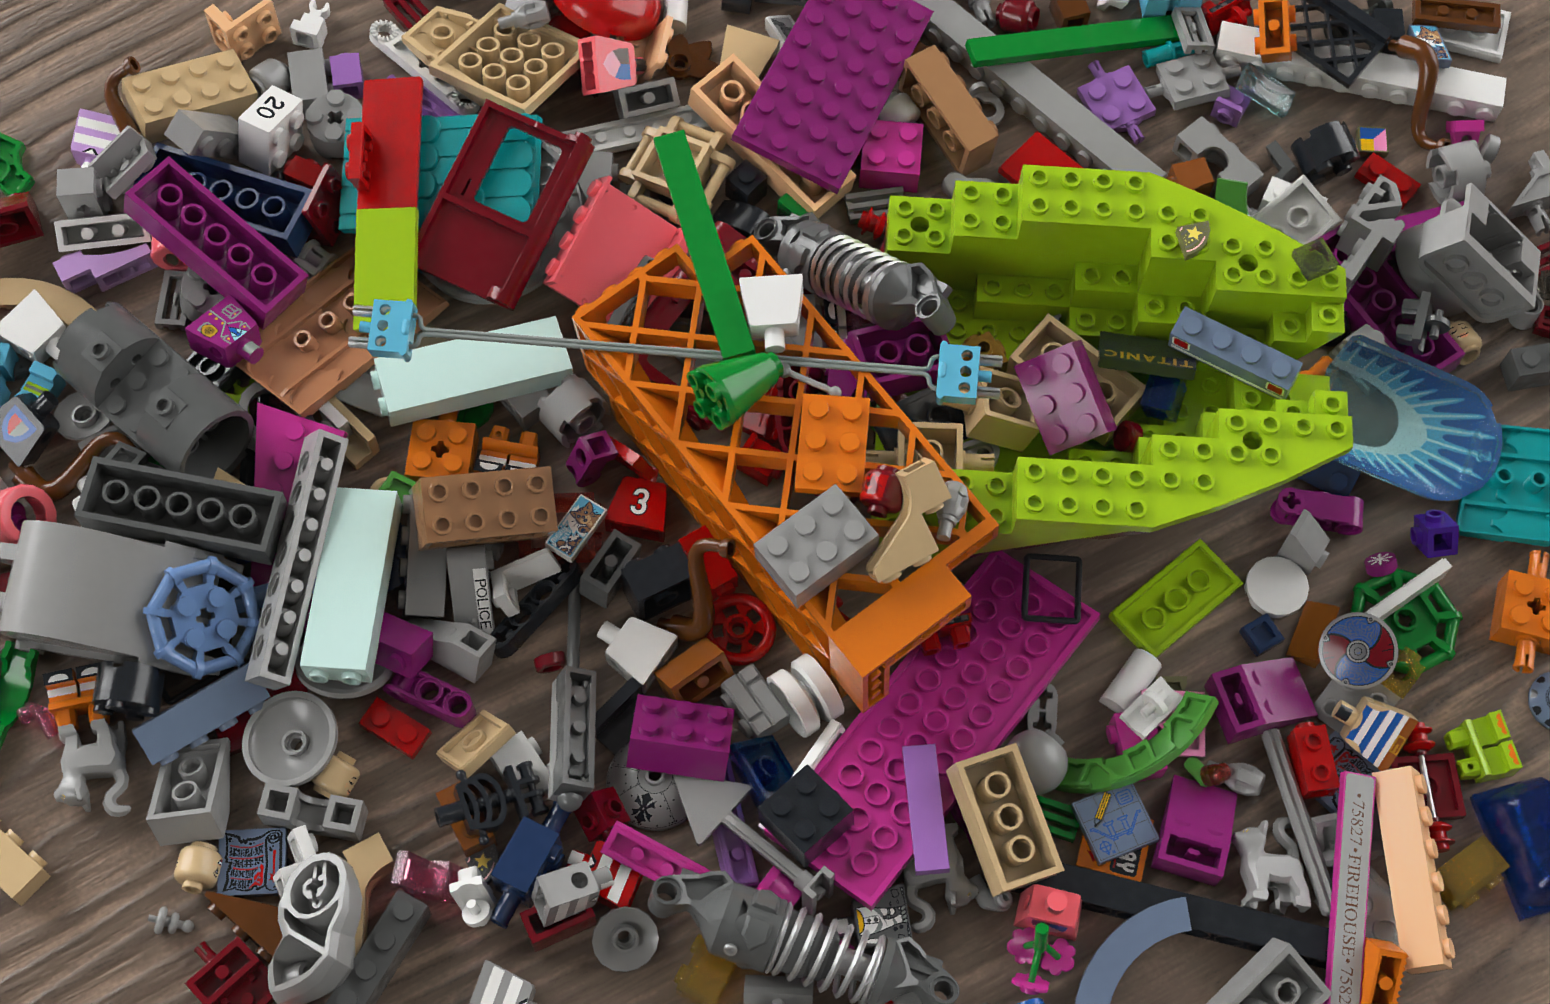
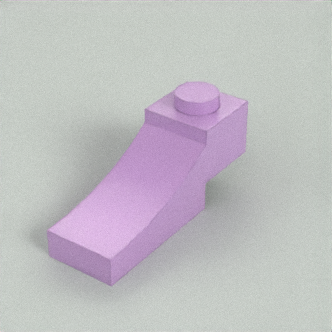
M147 243L125 251L104 255H83L81 250L75 253L66 254L53 262L64 287L74 294L98 283L101 291L104 292L158 267L151 258V250Z

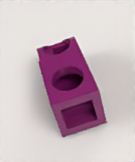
M606 430L579 437L566 461V467L573 474L578 487L588 486L598 480L601 476L600 472L607 461L614 460L618 454Z

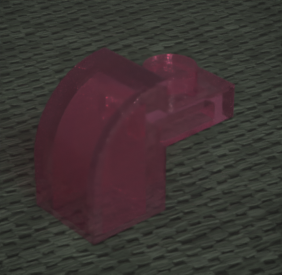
M398 851L390 884L403 889L402 891L414 898L457 904L450 894L449 884L458 882V871L465 868L450 861H429L410 851Z

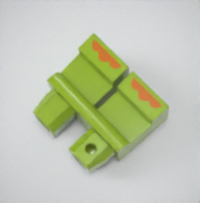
M1501 709L1490 712L1484 717L1464 720L1457 728L1443 736L1449 751L1463 748L1466 759L1456 762L1459 780L1474 779L1477 784L1511 777L1523 768L1513 740L1507 741L1511 735Z

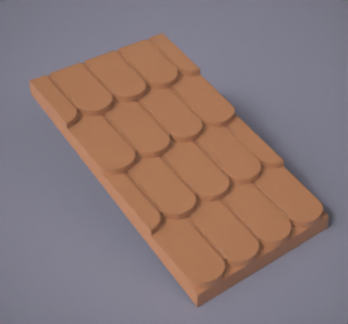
M355 246L309 279L305 292L264 330L259 327L262 340L260 347L264 350V354L259 362L251 364L246 359H242L235 365L303 418L314 414L341 389L344 391L374 365V358H378L373 357L367 349L350 348L348 346L350 336L369 338V333H360L353 330ZM417 280V314L422 316L423 324L426 326L450 304ZM418 319L416 320L415 334L421 331Z

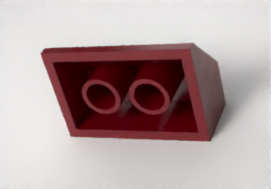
M29 191L14 193L9 197L0 199V248L44 236L38 209Z

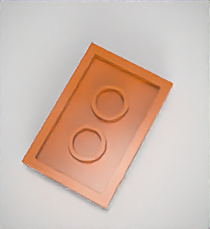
M803 393L795 493L822 494L834 484H837L846 496L859 497L865 474L870 398Z

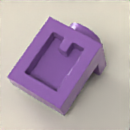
M1229 85L1230 97H1217L1210 116L1223 124H1229L1236 128L1253 96Z

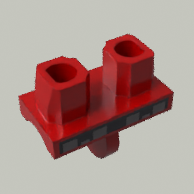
M1209 0L1201 5L1211 36L1219 32L1222 21L1247 26V18L1252 15L1250 0H1221L1218 4Z
M971 613L958 615L922 642L919 646L924 656L941 652L939 641L941 637L950 636L953 649L969 647L972 626Z

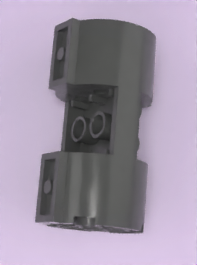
M106 302L105 307L96 311L89 308L79 315L60 337L56 345L60 350L58 360L53 361L56 373L166 470L214 479L218 467L231 474L248 455L245 450L253 435L254 422L252 416L121 304Z

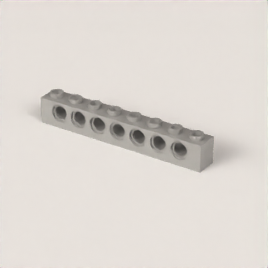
M318 429L304 437L245 682L272 690L289 686L291 683L349 439L322 429Z

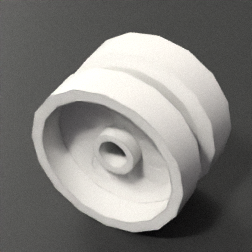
M803 654L791 662V673L780 669L767 677L768 685L790 714L789 724L803 738H807L820 729V718L830 722L831 719L834 720L844 714L843 702L837 689L824 669L809 654Z

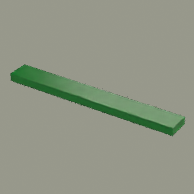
M1171 15L971 38L967 39L965 47L973 67L977 68L1165 45L1166 41L1175 43L1180 41Z
M680 130L655 137L653 141L722 359L728 360L756 354L685 131Z

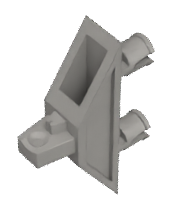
M1544 150L1534 152L1528 161L1531 167L1530 175L1532 179L1506 214L1509 220L1523 215L1528 216L1536 236H1540L1543 231L1545 234L1550 232V219L1544 210L1550 207V159Z

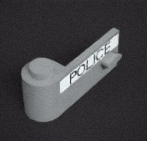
M486 544L447 548V567L454 621L471 624L490 635L495 629L489 585V569L495 568L493 550H487Z

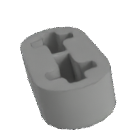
M1049 684L1044 692L1045 696L1050 699H1047L1044 709H1040V699L1038 698L1026 713V730L1036 729L1033 727L1037 725L1039 717H1044L1043 725L1045 728H1049L1045 733L1049 730L1055 733L1057 727L1058 694L1055 687Z

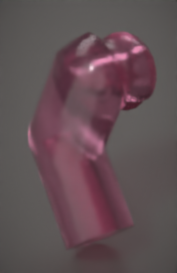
M34 702L25 703L24 707L17 710L16 714L22 724H28L34 720L39 724L48 740L59 735L56 720L47 707Z

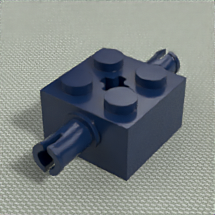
M557 801L552 803L553 805L542 824L526 816L522 818L491 873L495 889L502 893L489 920L502 928L507 929L520 903L532 908L534 903L531 895L536 878L560 869L565 859V855L562 854L563 846L559 833L572 812L562 810Z

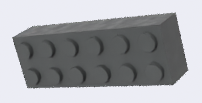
M93 456L74 516L82 527L152 543L165 544L166 541L224 555L225 557L273 565L288 502L283 492Z

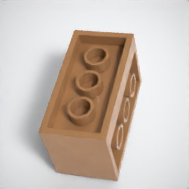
M551 466L419 478L412 487L419 551L546 539L558 531Z

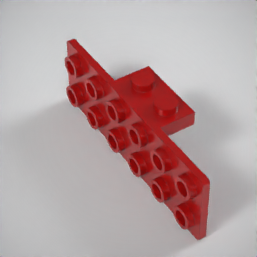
M420 76L364 81L362 122H351V134H348L346 139L349 162L345 164V175L347 180L358 191L357 209L416 207L418 209L423 79Z

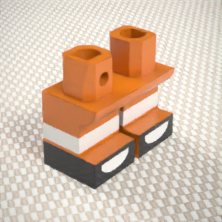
M497 425L493 426L489 438L483 437L482 450L479 459H476L473 472L539 467L541 459L538 447V434L524 431L521 433L519 443L509 441L510 429Z
M100 662L75 667L76 672L69 668L42 674L44 686L48 693V710L55 717L58 726L73 724L77 731L79 729L78 716L89 714L90 724L93 720L105 718L108 724L110 723V715H101L93 712L94 705L92 704L98 664Z

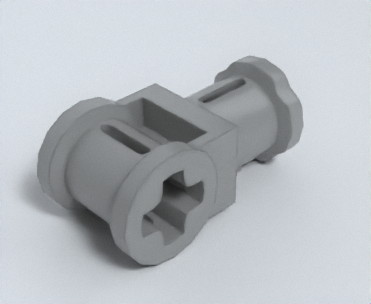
M312 239L304 245L298 258H295L293 262L308 274V281L339 257L335 253H328L316 239Z

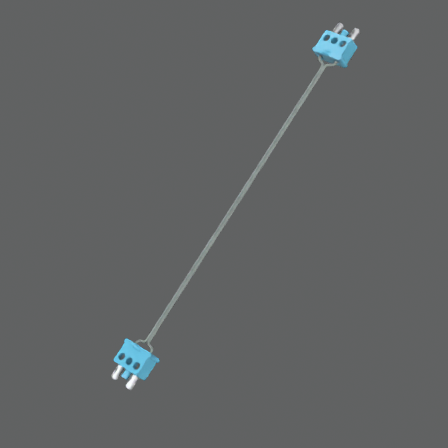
M374 299L373 306L354 305L352 310L354 316L371 318V322L360 321L359 332L369 333V338L350 336L348 339V346L350 348L367 349L373 357L403 359L405 362L411 360L412 350L420 345L423 337L723 360L718 350L428 328L424 326L423 318L417 314L418 309L411 299H407L406 302ZM418 319L419 327L424 332L417 336L416 342L413 344L416 320ZM942 341L940 353L933 355L925 367L777 355L782 364L786 363L790 366L924 376L927 379L928 387L936 391V403L938 405H942L943 402L976 405V398L998 400L1000 397V388L977 386L978 382L991 383L992 371L979 370V366L1002 367L1003 357L980 354V347L953 345L948 344L947 341ZM969 357L971 360L965 361L962 358ZM939 359L937 386H934L931 376L925 371L930 370L933 362ZM968 373L970 376L963 377L961 374ZM967 389L969 392L962 393L960 390Z

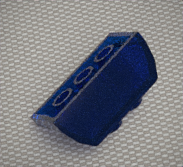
M1543 777L1530 778L1473 794L1470 797V801L1519 922L1550 913V781Z

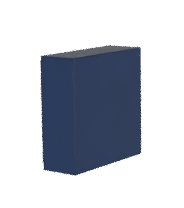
M1267 613L1239 630V633L1256 657L1283 643L1285 640Z

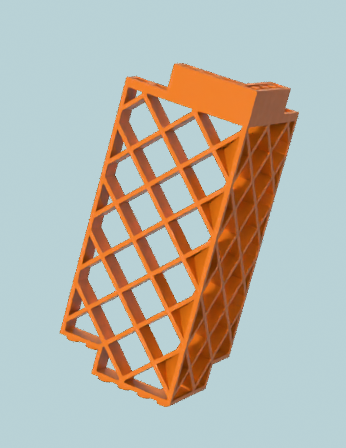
M753 234L745 240L740 239L736 241L729 251L725 253L730 273L753 257L758 263L756 277L766 276V273L768 276L787 275ZM678 244L659 251L655 255L654 260L644 267L639 266L629 273L628 278L618 285L613 284L606 288L598 299L592 303L583 304L576 310L575 315L572 316L579 340L720 351L715 336L700 334L705 302L691 259ZM679 266L690 280L663 276ZM735 285L740 304L743 305L740 285ZM638 294L632 326L607 324L605 316ZM803 294L801 315L807 320L804 345L785 343V350L775 354L861 362ZM649 295L694 300L689 333L644 328ZM815 331L829 348L813 347ZM752 338L756 354L762 352L767 354L768 352L765 351V341H758ZM581 349L586 369L609 397L616 422L648 462L659 470L660 477L700 527L706 525L714 539L722 541L724 538H730L735 541L734 555L728 559L732 567L756 597L767 605L773 613L775 621L802 654H809L820 664L831 679L841 699L848 694L862 713L889 694L890 666L971 606V594L951 571L998 536L999 524L967 487L969 496L967 511L978 522V525L966 532V511L959 521L958 529H952L950 540L946 542L937 539L938 526L927 525L936 544L950 546L901 582L897 578L889 583H883L882 581L878 583L868 575L845 573L797 609L755 558L753 544L799 511L790 509V502L797 466L803 393L806 394L807 384L798 381L796 399L763 395L747 411L793 417L788 453L740 448L745 414L733 424L730 446L705 444L698 441L686 421L688 405L693 406V402L697 400L693 388L687 380V373L694 370L696 358L685 357L681 386L651 383L638 361L639 354ZM801 367L800 374L808 377L810 367ZM849 370L857 380L855 397L863 398L864 390H866L880 407H870L869 426L899 429L909 441L906 466L865 462L864 478L868 471L876 469L878 465H887L902 470L913 464L916 449L923 458L926 457L935 461L944 482L958 481L963 483L870 372ZM737 465L786 471L780 508L749 505L735 481ZM865 518L879 534V537L883 538L895 522ZM838 589L884 594L847 622L836 606Z

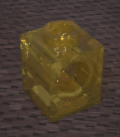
M1407 646L1403 651L1398 649L1397 663L1406 662L1409 671L1403 678H1395L1392 671L1389 677L1381 684L1404 699L1426 669V667L1419 663L1422 657Z

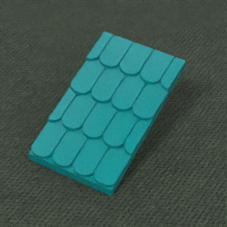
M528 113L521 114L537 122L543 123V119L538 115H530ZM478 114L434 117L432 115L422 116L418 188V232ZM346 118L338 228L343 233H356L358 191L347 180L345 175V164L349 162L346 139L347 135L351 134V122H362V118ZM510 129L475 196V201L518 221H527L539 199L542 140L520 130Z
M1497 424L1499 447L1496 462L1491 473L1476 490L1459 498L1456 514L1459 536L1549 547L1550 429Z

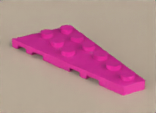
M257 402L254 487L283 492L287 502H289L304 437L318 429L347 438L348 433ZM251 562V578L255 582L253 587L269 583L273 565Z

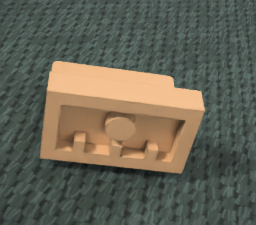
M272 0L261 1L235 20L226 11L221 12L214 4L204 10L215 44L222 52L234 49L241 62L251 58L256 51L266 44L274 42L281 34Z
M667 15L650 36L638 41H625L632 43L634 46L635 57H643L646 62L644 74L636 75V85L650 81L654 72L657 69H662L668 57V54L665 53L666 45L669 44L674 33V29L671 28L673 17ZM622 36L616 37V40L624 41Z

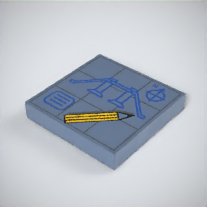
M1133 784L1119 789L1096 793L1076 801L1070 806L1098 866L1159 841L1158 834Z

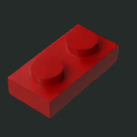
M1374 152L1354 176L1365 185L1368 182L1374 184L1380 174L1396 183L1401 197L1402 210L1422 185Z
M376 697L358 723L361 728L413 760L432 734L429 728L379 697Z

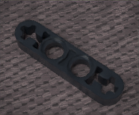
M564 558L560 559L558 562L561 565V571L538 581L519 602L520 613L509 618L506 616L491 632L490 635L497 639L494 654L498 658L503 659L512 656L578 585L583 570L576 560L570 563ZM552 591L548 598L540 601L543 595ZM531 614L528 620L519 624L523 617Z

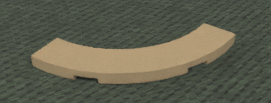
M0 278V308L13 310L35 289L66 327L89 308L96 311L92 305L80 296L55 284L26 278Z

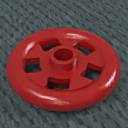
M745 593L728 594L714 601V625H723V637H714L713 627L706 637L724 652L729 664L744 666L763 658L773 646L777 631L774 615L767 605L757 597ZM735 606L738 614H733L726 618L723 610ZM751 610H754L761 618L756 624H753L752 620L746 616ZM737 626L742 627L744 632L737 635L733 633V628ZM754 632L763 636L757 646L749 643ZM728 643L741 645L740 653L727 651Z

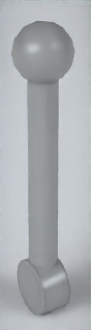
M786 363L782 364L784 368L782 378L790 376L825 391L829 395L841 396L842 390L838 386L830 387L791 370L790 365Z

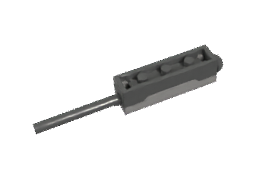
M580 583L568 594L567 665L552 683L548 800L557 801L559 807L567 812L579 809L583 800L594 789L597 671L579 668Z

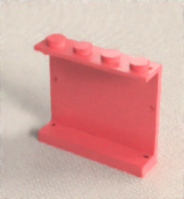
M610 175L595 179L589 185L586 192L588 198L585 204L581 205L574 213L572 218L574 224L570 232L567 231L563 235L558 245L561 248L556 258L550 260L544 271L547 275L543 284L578 306L592 303L602 295L606 288L613 284L618 285L628 278L629 273L638 266L646 255L654 258L659 251L664 248H671L675 244H678L686 254L688 253L681 228L678 229L612 186L610 182L613 177ZM675 267L663 277L672 278L680 267ZM649 295L647 308L657 296ZM612 311L610 314H608L607 316H605L607 323H608V321H609V319H610V317H611L613 311Z

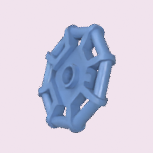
M208 556L205 560L176 568L168 567L164 570L165 575L147 607H143L142 613L146 614L155 648L153 653L157 659L162 658L192 675L193 679L201 680L205 675L234 666L240 668L245 664L244 658L255 640L261 616L253 587L254 580L221 563L216 556ZM203 574V583L186 587L183 579ZM215 575L235 586L227 592L224 588L214 585ZM172 588H174L178 592L174 605H171L169 609L162 608ZM241 594L248 618H239L234 599ZM205 608L206 612L211 613V619L208 620L209 624L207 626L196 621V617L201 615L200 609ZM161 617H168L173 636L167 640ZM237 626L246 627L234 648L229 641L236 634ZM179 643L188 646L194 651L192 660L175 651L174 648ZM216 648H221L222 652L226 655L204 661V652Z

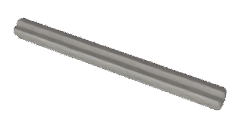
M1277 728L1266 730L1261 737L1321 914L1323 916H1330L1332 881L1280 730Z

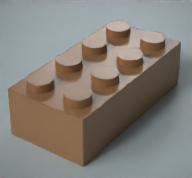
M934 44L905 59L898 89L901 93H907L919 108V119L955 171L966 176L989 164L999 137L998 129L993 121H988L982 112L980 102L969 94L963 78L960 75H956L950 67V61L946 54L940 52Z

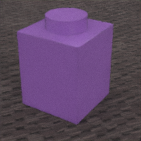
M341 53L336 56H329L334 90H341L343 93L349 94L356 99L363 98L364 77L359 53Z

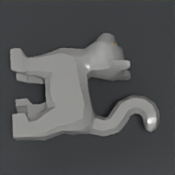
M105 718L91 721V730L93 734L97 735V741L88 745H82L79 733H77L73 724L58 726L59 739L65 744L60 761L63 778L59 787L54 791L56 802L65 803L70 807L82 806L85 812H91L90 793L86 780L114 778L115 784L104 796V810L114 817L125 816L131 812L129 805H118L116 802L117 798L128 788L129 783L125 758L128 740L124 722L118 721L116 725L110 727Z
M1289 817L1277 818L1273 823L1272 832L1276 842L1286 850V855L1270 854L1264 851L1268 829L1267 820L1262 821L1258 827H1247L1232 834L1231 841L1241 857L1240 874L1247 890L1246 896L1241 900V907L1256 910L1258 901H1266L1269 896L1268 890H1273L1274 902L1269 906L1270 913L1284 915L1287 907L1291 904L1297 907L1299 912L1303 913L1311 908L1309 888L1304 878L1303 865L1299 860L1298 846L1285 832L1286 828H1292Z
M957 822L945 824L950 866L949 873L916 876L914 857L903 870L907 906L922 914V919L919 922L911 924V930L915 933H925L935 923V911L930 903L917 896L919 889L946 883L945 900L950 915H955L956 908L967 905L979 894L977 885L971 883L965 876L963 858L954 842L955 837L958 835Z

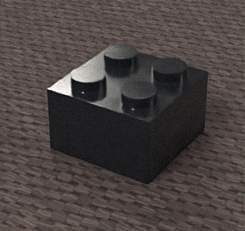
M679 542L674 545H662L652 555L644 559L635 558L629 561L625 568L621 569L623 592L639 620L645 622L693 599L688 572V558Z
M808 764L758 807L759 822L804 868L854 825V809Z

